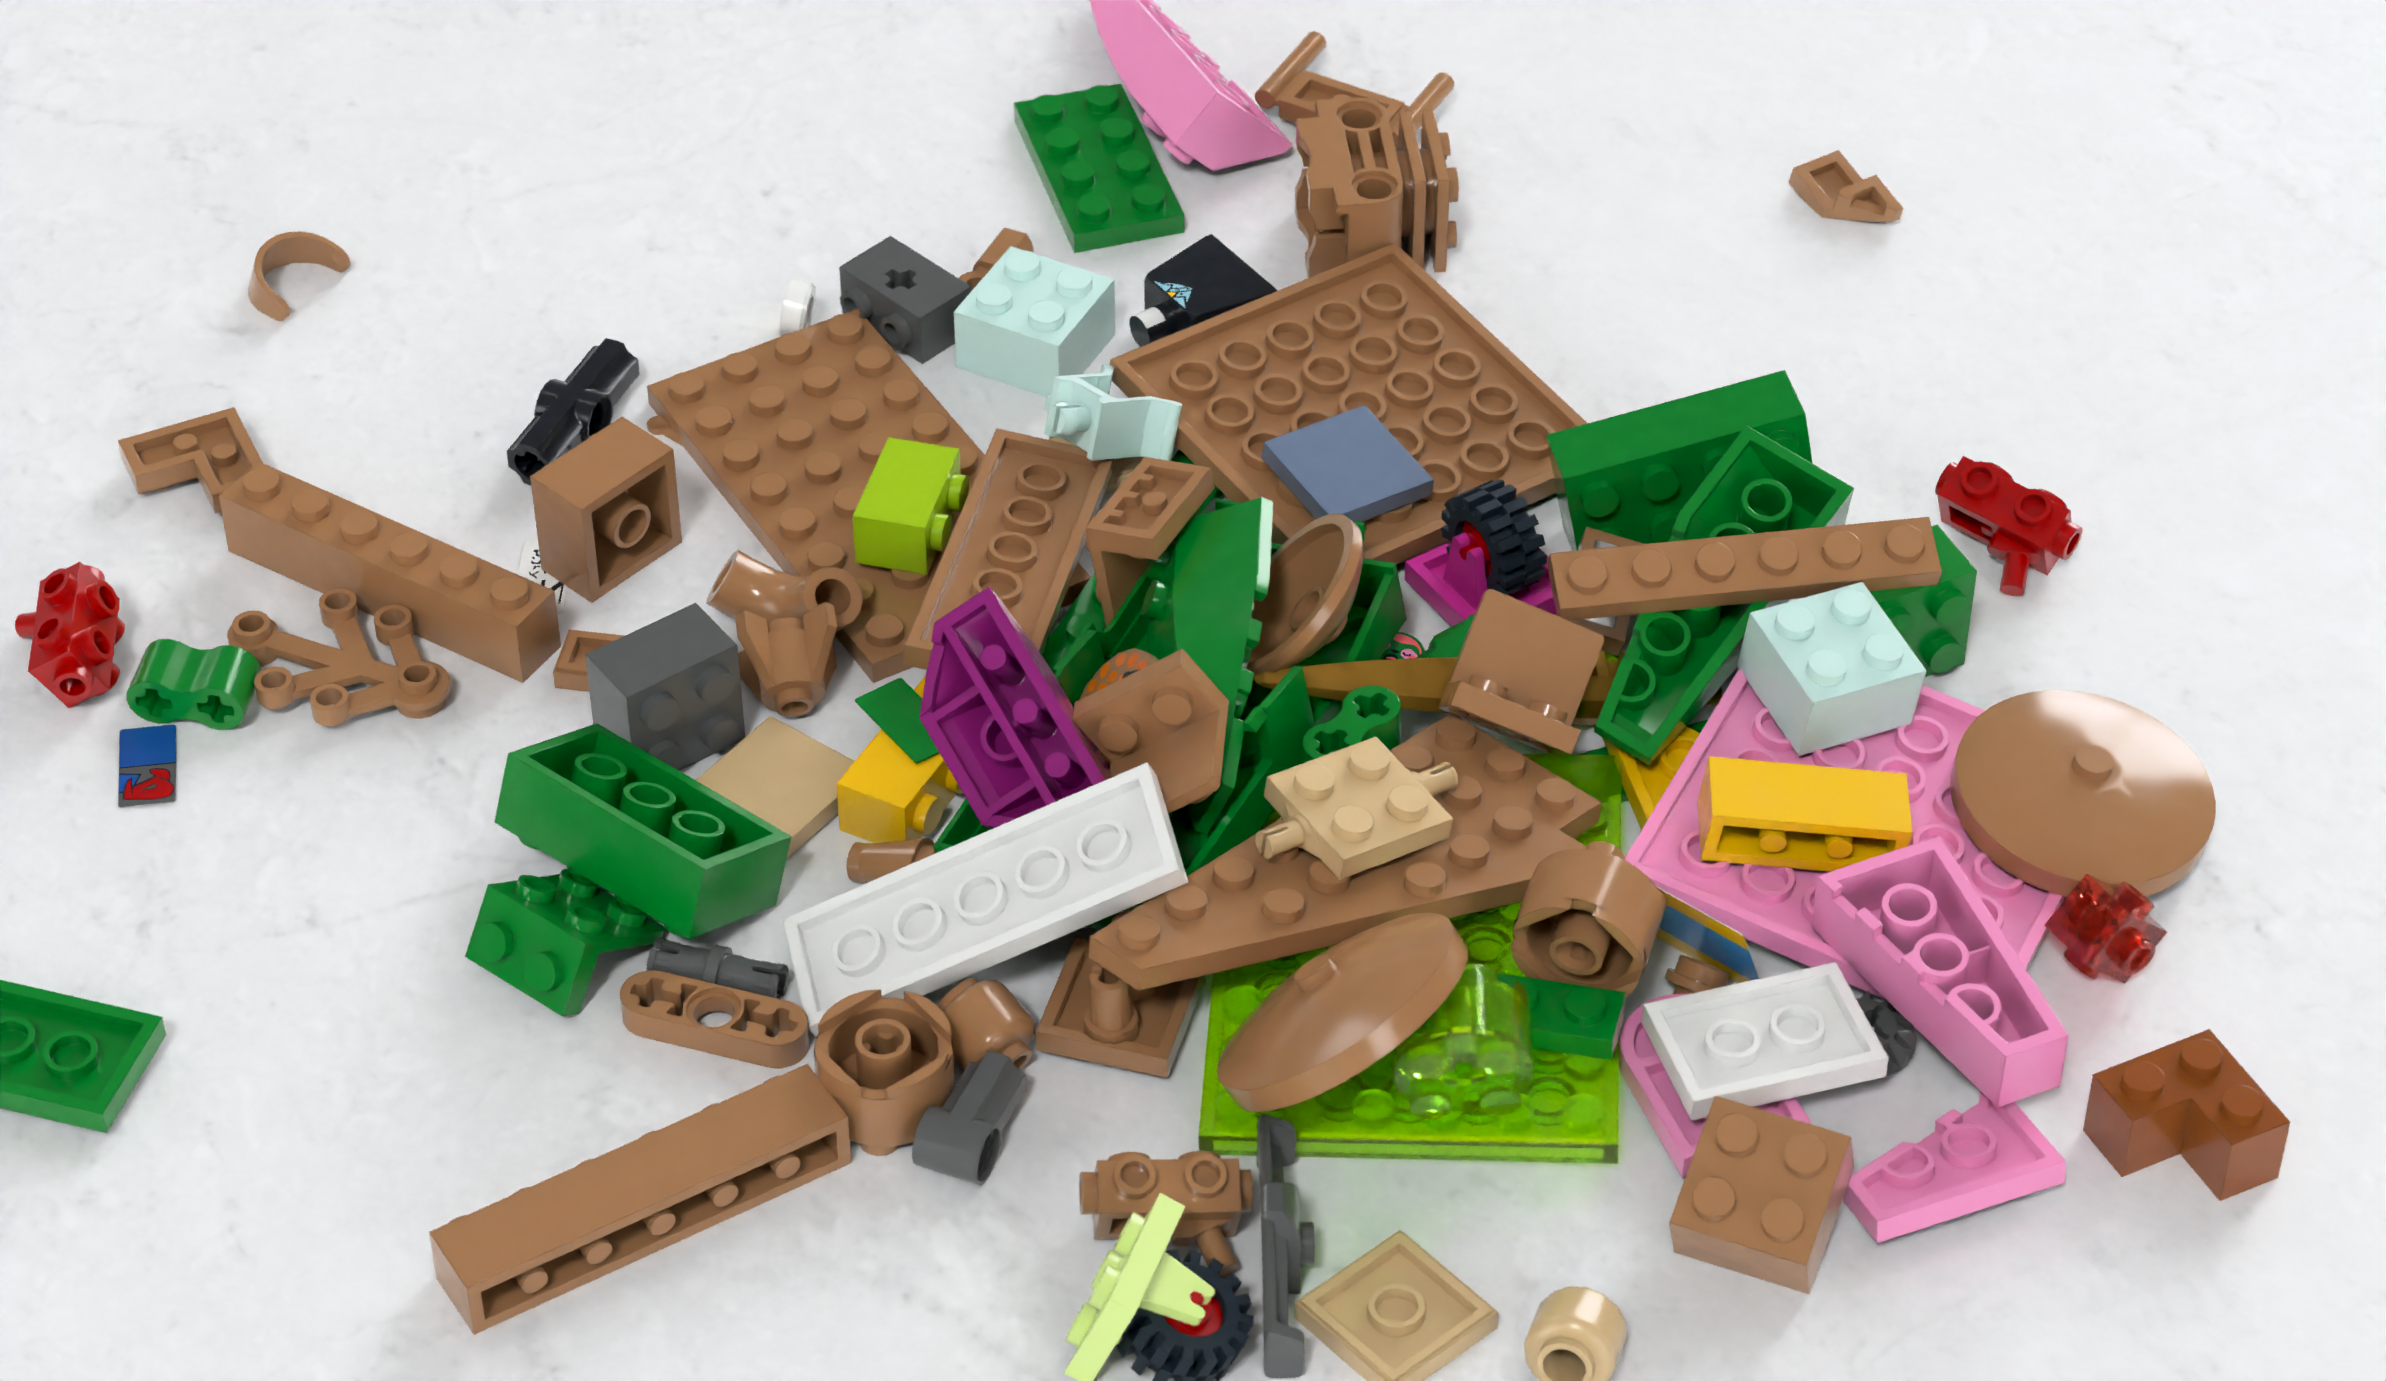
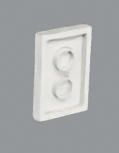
M1836 962L1643 1004L1642 1025L1691 1121L1708 1116L1714 1096L1754 1107L1886 1077L1889 1057Z

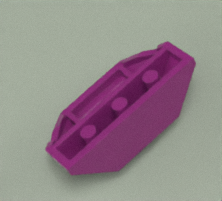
M988 586L934 622L931 640L934 644L927 667L919 719L982 826L988 829L996 828L1112 778L1108 764L1098 747L1072 720L1074 707L1047 662L991 587Z

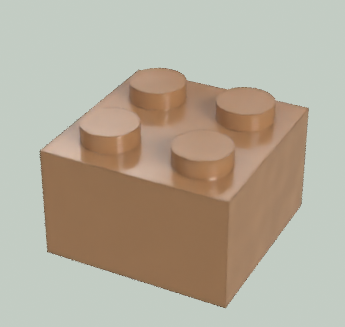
M624 417L619 418L598 433L593 434L587 440L530 476L541 569L591 603L682 543L673 448Z
M1714 1096L1669 1221L1674 1253L1810 1295L1854 1168L1851 1136Z

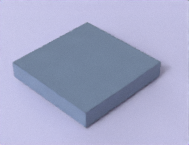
M1366 405L1263 442L1261 458L1315 519L1328 514L1339 513L1352 521L1362 522L1431 496L1434 479Z

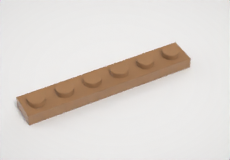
M1929 517L1550 553L1548 560V572L1556 614L1568 621L1805 598L1859 582H1863L1869 591L1938 585L1942 573Z

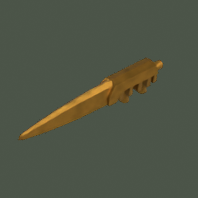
M1600 651L1572 725H1596L1620 661L1626 651H1622L1618 661H1607L1605 652ZM1458 657L1369 660L1302 667L1309 696L1343 701L1347 694L1356 688L1381 686L1397 694L1402 709L1449 713L1439 709L1438 706ZM1291 668L1275 672L1263 671L1254 674L1253 679L1261 687L1274 689ZM1722 687L1717 690L1705 705H1717L1722 698Z

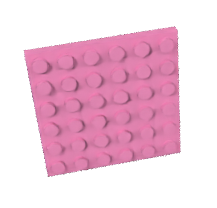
M1740 668L1625 857L1627 862L1636 866L1648 876L1655 886L1745 936V939L1809 967L1836 962L1848 984L1864 991L1868 990L1869 993L1883 999L1885 998L1812 928L1817 876L1830 871L1701 860L1697 800L1709 756L1907 774L1913 831L1909 846L1941 836L2026 970H2028L2065 897L2022 881L1993 862L1972 841L1955 812L1950 791V775L1953 762L1964 733L1970 724L1985 710L1922 685L1911 724L1798 756L1791 746V742L1782 733L1769 714V710L1763 705L1747 682Z

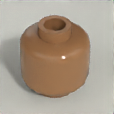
M975 978L966 979L952 988L938 1003L937 1006L949 1020L953 1041L954 1063L962 1072L965 1071L969 1062L980 1060L987 1051H993L1010 1057L1012 1063L1019 1070L1030 1060L1032 1051L1028 1046L1035 1034V1020L1001 982L994 979L980 982Z

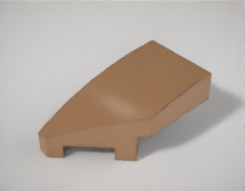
M1839 150L1794 167L1788 182L1797 194L1823 218L1867 222H1894L1900 219L1904 209L1877 175L1862 179Z

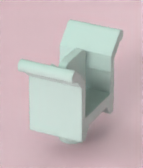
M1102 364L1100 373L1054 377L1052 393L1047 396L1044 410L1048 412L1044 434L1050 437L1063 438L1085 450L1087 458L1091 461L1138 456L1171 461L1182 408L1181 403L1152 396L1120 399L1109 395L1114 367L1110 364Z

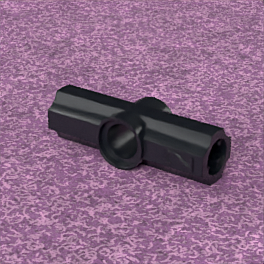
M605 338L599 346L591 348L565 381L550 379L543 386L536 401L534 419L507 450L508 467L521 477L523 483L531 485V475L611 424L613 407L640 375L638 358L626 349L624 343Z

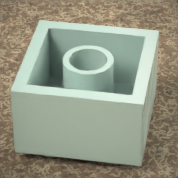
M1010 246L954 311L956 367L1045 397L1051 395L1055 376L1083 374L1114 337V279L1037 255L1031 251Z
M1863 582L1750 612L1737 667L1740 668L1763 705L1769 710V714L1782 733L1789 739L1791 746L1798 756L1911 724L1926 675L1924 666Z

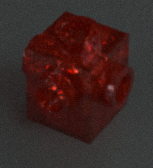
M2089 874L2082 878L2044 924L2046 928L2068 947L2063 953L2066 959L2085 975L2095 979L2101 972L2123 983H2126L2133 974L2140 972L2149 964L2155 954V947L2167 934V931L2149 915L2155 905L2139 890L2125 881L2116 888Z

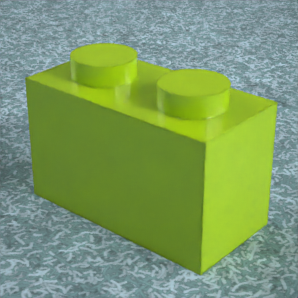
M888 437L852 516L855 563L928 574L937 551H945L951 536L952 516L955 511H962L969 492V478L967 475H962L960 470L959 448Z

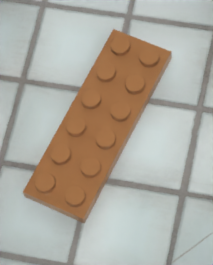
M996 428L905 642L902 665L927 670L934 644L931 642L934 622L988 586L994 590L1042 655L1084 549L1086 527L1091 518L1097 515L1111 479L1114 459L1091 461L1087 458V452L1078 446Z

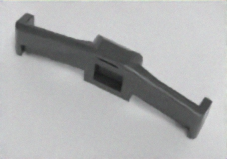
M1262 1114L1257 1120L1256 1165L1259 1172L1261 1203L1263 1368L1265 1376L1269 1378H1298L1304 1372V1334L1301 1330L1289 1326L1288 1294H1300L1301 1265H1314V1222H1300L1298 1188L1294 1183L1284 1182L1283 1167L1290 1166L1295 1161V1126L1289 1121Z

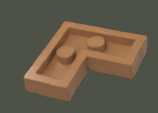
M235 407L118 440L121 459L138 494L168 488L174 484L198 478L215 514L221 512L219 495L258 461L263 463Z

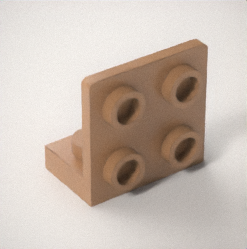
M1144 457L1126 480L1121 482L1116 492L1097 515L1093 516L1086 527L1085 543L1088 551L1091 552L1097 581L1096 596L1102 605L1106 627L1144 573L1147 560H1157L1215 489L1211 467Z
M1494 589L1486 590L1481 597L1438 708L1553 756L1572 755L1581 730L1571 725L1604 644V636Z
M1183 649L1074 703L1072 720L1109 759L1112 777L1148 762L1158 777L1168 814L1188 804H1197L1204 801L1220 787L1229 700Z

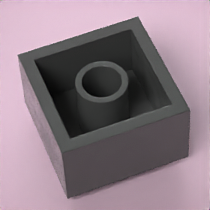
M693 603L585 654L593 724L598 723L680 771L719 751L727 749L729 746L745 738L738 646L697 603Z

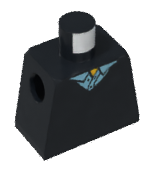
M1210 234L1148 272L1144 279V311L1130 318V331L1136 343L1142 347L1276 292L1277 289L1213 234Z

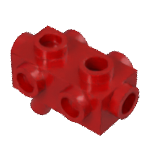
M1963 456L1958 464L1954 462L1949 463L1937 482L1935 494L1938 497L1941 522L1988 545V552L1993 557L2004 561L1999 589L2006 595H2023L2029 567L2048 576L2059 558L2067 560L2073 554L2081 539L2083 528L2072 523L2071 510L2067 508L2066 504L2058 496L2044 489H2028L2014 482L2012 476L2006 470L1994 463L1975 462Z
M81 562L66 569H57L41 580L36 612L22 613L15 620L17 634L22 638H32L28 672L68 708L93 696L103 695L116 684L120 675V669L112 662L114 645L121 639L125 631V624L118 617L120 598L105 581V576L99 569L83 565Z

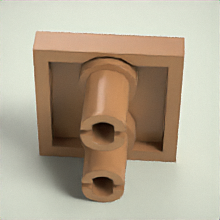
M1127 910L1117 913L1113 917L1112 922L1116 921L1117 919L1124 916L1130 911ZM1075 937L1037 1027L1036 1051L1168 1078L1204 986L1205 975L1138 991L1088 958L1089 939Z

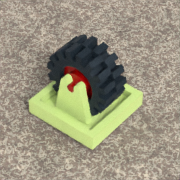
M1159 1193L1145 1218L1132 1212L1113 1251L1109 1250L1090 1286L1093 1292L1088 1303L1085 1302L1081 1307L1065 1338V1341L1076 1346V1349L1064 1374L1078 1381H1093L1115 1345H1118L1116 1348L1122 1358L1132 1353L1137 1356L1131 1369L1139 1376L1147 1367L1156 1372L1152 1381H1168L1169 1378H1173L1174 1381H1213L1215 1378L1219 1381L1226 1374L1250 1337L1247 1334L1253 1327L1254 1315L1246 1313L1252 1303L1248 1293L1235 1296L1242 1282L1235 1274H1232L1226 1280L1220 1277L1218 1274L1224 1264L1213 1258L1207 1268L1200 1265L1201 1252L1190 1250L1183 1262L1180 1259L1178 1249L1166 1250L1165 1252L1186 1206Z

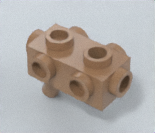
M1211 1151L1188 1152L1181 1155L1178 1159H1150L1147 1154L1141 1152H1122L1110 1156L1108 1160H1097L1095 1172H1080L1081 1215H1093L1094 1239H1118L1132 1212L1145 1218L1159 1193H1162L1186 1206L1171 1236L1173 1245L1189 1247L1197 1244L1207 1266H1209L1213 1258L1224 1264L1218 1274L1220 1277L1232 1273L1239 1267L1225 1238L1235 1237L1242 1212L1252 1211L1251 1170H1239V1158L1220 1159L1217 1153Z

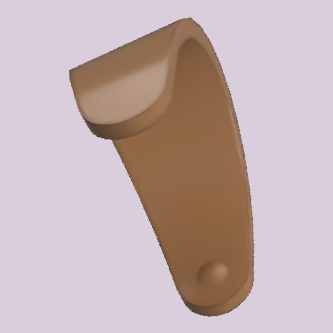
M302 231L282 233L267 240L259 248L255 257L248 289L251 304L268 317L277 321L285 320L290 315L289 306L282 297L268 286L263 276L273 269L293 263H315L337 272H344L350 267L351 262L349 256L341 247L325 237Z

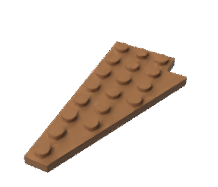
M1450 713L1390 750L1404 767L1411 772L1419 773L1438 766L1443 762H1449L1450 767L1453 766L1458 776L1457 787L1433 795L1436 801L1453 818L1448 839L1339 880L1320 858L1307 852L1304 848L1295 847L1274 855L1272 858H1264V852L1260 854L1255 842L1256 834L1188 875V883L1149 899L1091 935L1088 958L1139 991L1333 946L1376 925L1406 915L1427 912L1441 914L1449 919L1522 902L1534 870L1544 858L1562 850L1586 848L1584 844L1574 838L1599 823L1601 801L1475 727L1470 722ZM1280 818L1263 830L1284 823L1283 818Z

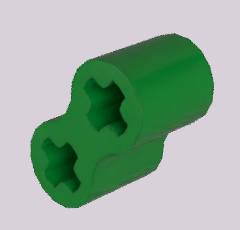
M158 639L151 642L146 648L127 690L126 701L130 709L146 721L160 724L180 719H189L209 728L230 730L239 726L243 721L255 692L254 679L262 671L259 661L250 652L240 647L223 645L213 649L200 650L189 647L180 641Z
M1363 686L1348 693L1343 700L1342 710L1335 718L1328 722L1317 724L1304 735L1303 763L1373 737H1377L1389 751L1400 745L1401 702L1397 694L1381 686Z

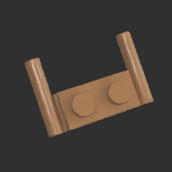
M1311 31L1256 91L1255 100L1259 106L1265 109H1270L1274 105L1279 106V118L1296 123V119L1317 117L1315 100L1354 97L1375 100L1383 105L1388 112L1395 148L1398 150L1399 112L1411 111L1416 133L1421 128L1422 110L1435 111L1454 89L1455 84L1450 75L1443 72L1438 73L1412 104L1407 106L1402 101L1307 71L1306 69L1326 47L1324 36L1319 32Z

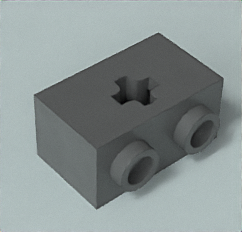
M892 236L887 237L839 267L842 313L859 309L860 318L863 320L867 319L893 348L901 350L916 361L924 364L955 344L954 311L972 291L971 286Z

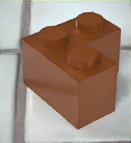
M2208 1029L2093 1074L2083 1131L2121 1177L2180 1154L2218 1200L2222 1201L2278 1178L2290 1121L2214 1033Z

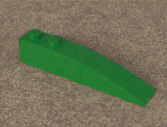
M1746 425L1679 512L1669 542L1845 525L1854 487ZM1790 599L1639 614L1633 628L1632 637L1624 657L1620 661L1596 722L1594 732L1647 765H1650L1688 725L1737 668L1750 612L1787 603Z
M1263 497L1191 517L1157 560L1148 559L1145 566L1144 575L1151 578V585L1147 590L1141 610L1142 615L1149 617L1147 652L1161 660L1183 649L1229 700L1220 787L1204 801L1185 806L1194 829L1206 835L1235 789L1244 735V721L1239 718L1251 693L1254 672L1247 670L1246 667L1251 649H1254L1259 643L1262 622L1252 619L1253 600L1256 599L1261 602L1264 600L1268 592L1270 580L1273 501Z

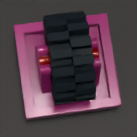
M1491 480L1447 500L1444 504L1446 509L1441 513V519L1447 525L1441 527L1442 537L1450 542L1405 561V581L1451 626L1466 620L1469 615L1475 614L1484 591L1494 589L1556 615L1548 572L1549 556L1539 548L1546 545L1543 534H1536L1534 528L1539 522L1535 514L1531 516L1527 514L1526 509L1529 504L1522 496L1516 499L1517 489L1511 484L1505 486L1504 480Z

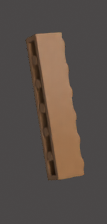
M259 461L219 495L229 552L323 594L335 588L349 589L357 597L358 609L372 616L380 608L387 605L397 604L405 606L412 614L415 635L524 683L561 647L555 591Z
M808 1064L781 1076L772 1077L752 1089L720 1103L711 1104L698 1113L657 1131L648 1132L635 1141L594 1159L585 1160L572 1169L531 1187L522 1188L509 1197L468 1215L457 1217L448 1224L430 1231L429 1236L436 1279L475 1335L850 1164L851 1151L848 1116L830 1092L823 1086Z

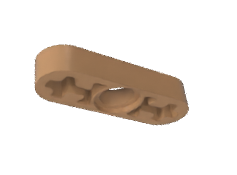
M657 970L634 974L623 983L620 989L623 1023L631 1033L643 1038L768 1068L793 1066L804 1059L810 1048L808 1017L800 1006L789 1001ZM713 1011L725 1012L733 1017L728 1023L718 1027H707L697 1022L702 1015Z

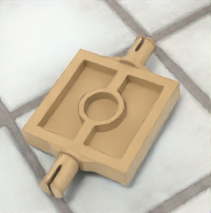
M1373 737L1267 776L1264 797L1282 816L1284 823L1258 831L1255 836L1256 846L1260 854L1264 852L1263 857L1266 859L1295 847L1304 848L1307 852L1320 858L1339 880L1448 839L1453 818L1436 801L1433 795L1457 787L1458 776L1453 766L1450 767L1449 762H1443L1438 766L1419 773L1411 772L1404 767L1377 737Z

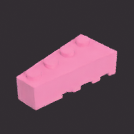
M1941 836L1817 876L1812 928L1996 1107H2001L2060 1086L2069 1035Z

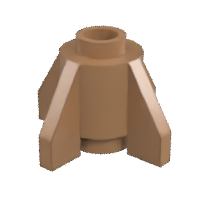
M824 602L803 614V619L787 617L775 619L768 623L766 618L745 610L735 615L737 636L744 648L743 651L738 653L740 679L766 708L776 711L781 716L797 717L809 713L825 697V691L837 667L834 645L832 644L837 629L834 605Z

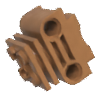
M1356 97L1315 100L1317 117L1296 119V146L1302 158L1303 167H1308V169H1302L1300 179L1295 187L1297 225L1309 244L1305 253L1308 278L1393 243H1396L1401 248L1402 237H1404L1407 254L1423 268L1425 235L1434 272H1446L1447 248H1456L1457 244L1456 221H1448L1449 202H1458L1459 184L1456 168H1447L1445 160H1447V156H1450L1449 135L1447 132H1438L1434 110H1422L1421 149L1418 146L1411 111L1399 112L1398 150H1396L1388 112L1379 102L1368 98Z

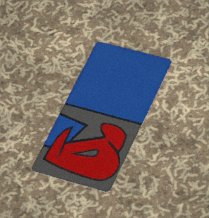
M176 725L120 730L118 806L122 808L175 802Z

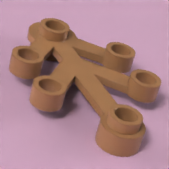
M331 589L325 592L319 599L321 620L326 627L333 630L340 649L278 631L276 623L261 611H246L234 618L227 632L229 645L240 647L250 652L259 661L261 667L281 657L317 668L292 676L291 672L285 668L269 667L256 675L254 685L258 703L268 709L283 708L293 700L310 696L313 719L323 726L339 725L349 717L393 705L406 717L414 719L427 718L443 709L451 691L448 672L436 663L422 661L412 638L414 635L412 614L405 606L397 604L387 605L375 613L376 637L380 643L389 645L396 666L374 660L357 622L359 619L357 597L349 589ZM360 682L373 685L372 687L349 694L344 688L345 686Z

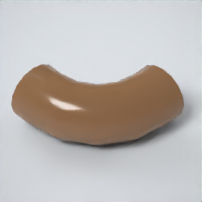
M736 550L724 565L706 600V604L734 619L736 614L745 610L766 618L767 623L775 619L787 617L803 619V614L827 602L834 605L837 624L836 632L847 627L860 614L863 604L860 586L856 579L845 570L836 567H823L809 576H796L765 565L739 550Z

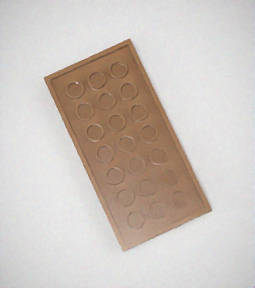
M859 309L836 315L828 320L800 329V331L784 334L779 338L737 353H732L719 360L648 385L649 405L675 431L684 449L783 572L796 576H809L823 567H836L847 571L856 579L861 588L863 598L860 614L850 625L835 632V636L869 679L875 683L913 668L902 665L905 642L944 552L937 551L927 575L855 563L852 516L888 437L959 448L960 470L962 475H967L969 478V492L985 454L867 319L863 320L860 318ZM955 511L952 516L951 534L961 512ZM1079 562L1061 605L1062 607L1073 604L1089 579L1092 578Z

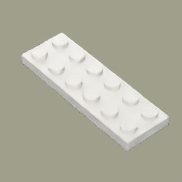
M1148 762L782 919L803 1010L808 1017V1029L817 1037L818 1024L824 1013L834 1004L852 994L865 990L881 989L882 998L904 999V991L921 996L1184 885L1188 883V879L1158 777Z

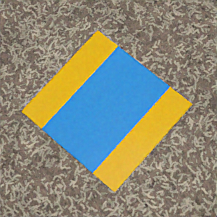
M1656 886L1664 894L1667 901L1663 919L1656 936L1658 939L1691 958L1730 972L1729 979L1735 983L1759 979L1744 935Z

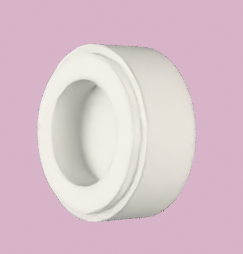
M795 278L790 280L780 317L779 333L781 336L810 326L816 301V286H814L813 282Z

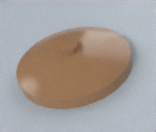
M2044 690L2029 692L2008 698L1988 708L1970 724L1958 746L1950 775V791L1955 812L1969 837L1983 853L2005 871L2037 888L2061 896L2086 901L2116 902L2134 900L2154 895L2175 885L2191 872L2202 857L2213 829L2216 815L2215 795L2209 775L2194 751L2183 739L2156 718L2131 705L2112 698L2080 691Z
M1427 912L1392 919L1336 944L1291 974L1240 1024L1227 1042L1219 1058L1217 1077L1235 1104L1241 1109L1252 1112H1266L1306 1101L1347 1081L1396 1048L1440 1007L1455 988L1464 972L1468 960L1467 945L1447 917Z

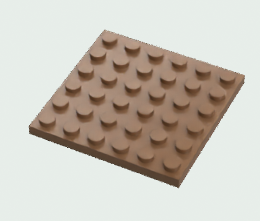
M1396 243L1110 359V365L1114 367L1112 382L1128 398L1152 396L1182 404L1175 445L1195 465L1211 467L1215 486L1230 501L1243 503L1261 497L1273 501L1271 542L1283 545L1296 532L1316 519L1261 458L1263 442L1366 405L1434 479L1431 496L1362 521L1365 525L1364 558L1396 564L1449 541L1442 537L1441 527L1447 524L1441 519V513L1446 509L1444 504L1447 500L1491 480L1499 479L1504 480L1505 486L1511 484L1516 488V499L1523 496L1529 505L1557 493L1546 435L1588 424Z

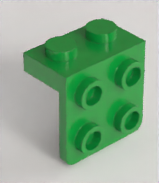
M568 869L561 870L560 874L542 877L521 875L515 881L488 884L465 957L563 1017L580 1013L599 953L654 944L658 937L662 938L665 928L648 917L646 913L620 903L616 897L599 888L598 884L589 879L578 877Z

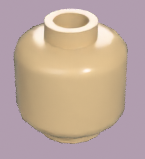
M1569 1286L1553 1291L1540 1303L1524 1342L1526 1363L1532 1374L1539 1381H1609L1626 1341L1625 1320L1617 1305L1604 1294L1587 1287Z

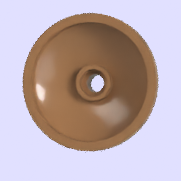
M1333 513L1312 521L1296 532L1272 555L1267 595L1262 602L1256 599L1253 600L1252 619L1262 622L1259 643L1254 649H1251L1246 667L1247 670L1257 674L1263 671L1275 672L1291 668L1311 657L1324 645L1334 641L1344 629L1348 618L1347 614L1357 594L1364 559L1361 530L1356 523L1345 515Z

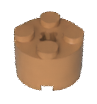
M1594 841L1589 843L1585 849H1567L1553 853L1537 865L1513 926L1512 957L1519 969L1528 978L1626 992V997L1635 990L1645 970L1667 906L1666 897L1656 888L1648 876L1625 860L1623 852L1618 847L1608 842Z
M881 989L865 990L852 994L834 1004L824 1013L818 1024V1035L814 1043L815 1074L848 1116L850 1141L860 1144L864 1152L875 1156L889 1155L895 1152L900 1145L914 1142L918 1125L926 1110L932 1105L943 1107L955 1087L951 1027L944 1012L935 1003L919 994L904 991V999L882 998Z

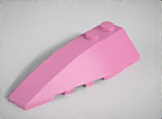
M1090 0L1098 32L1110 60L1130 94L1145 110L1144 114L1140 117L1141 120L1155 133L1165 138L1162 144L1180 161L1189 165L1193 159H1196L1212 171L1284 154L1293 145L1236 82L1231 80L1227 84L1226 78L1217 71L1220 66L1203 51L1201 52L1190 42V36L1178 24L1161 12L1162 8L1154 0Z

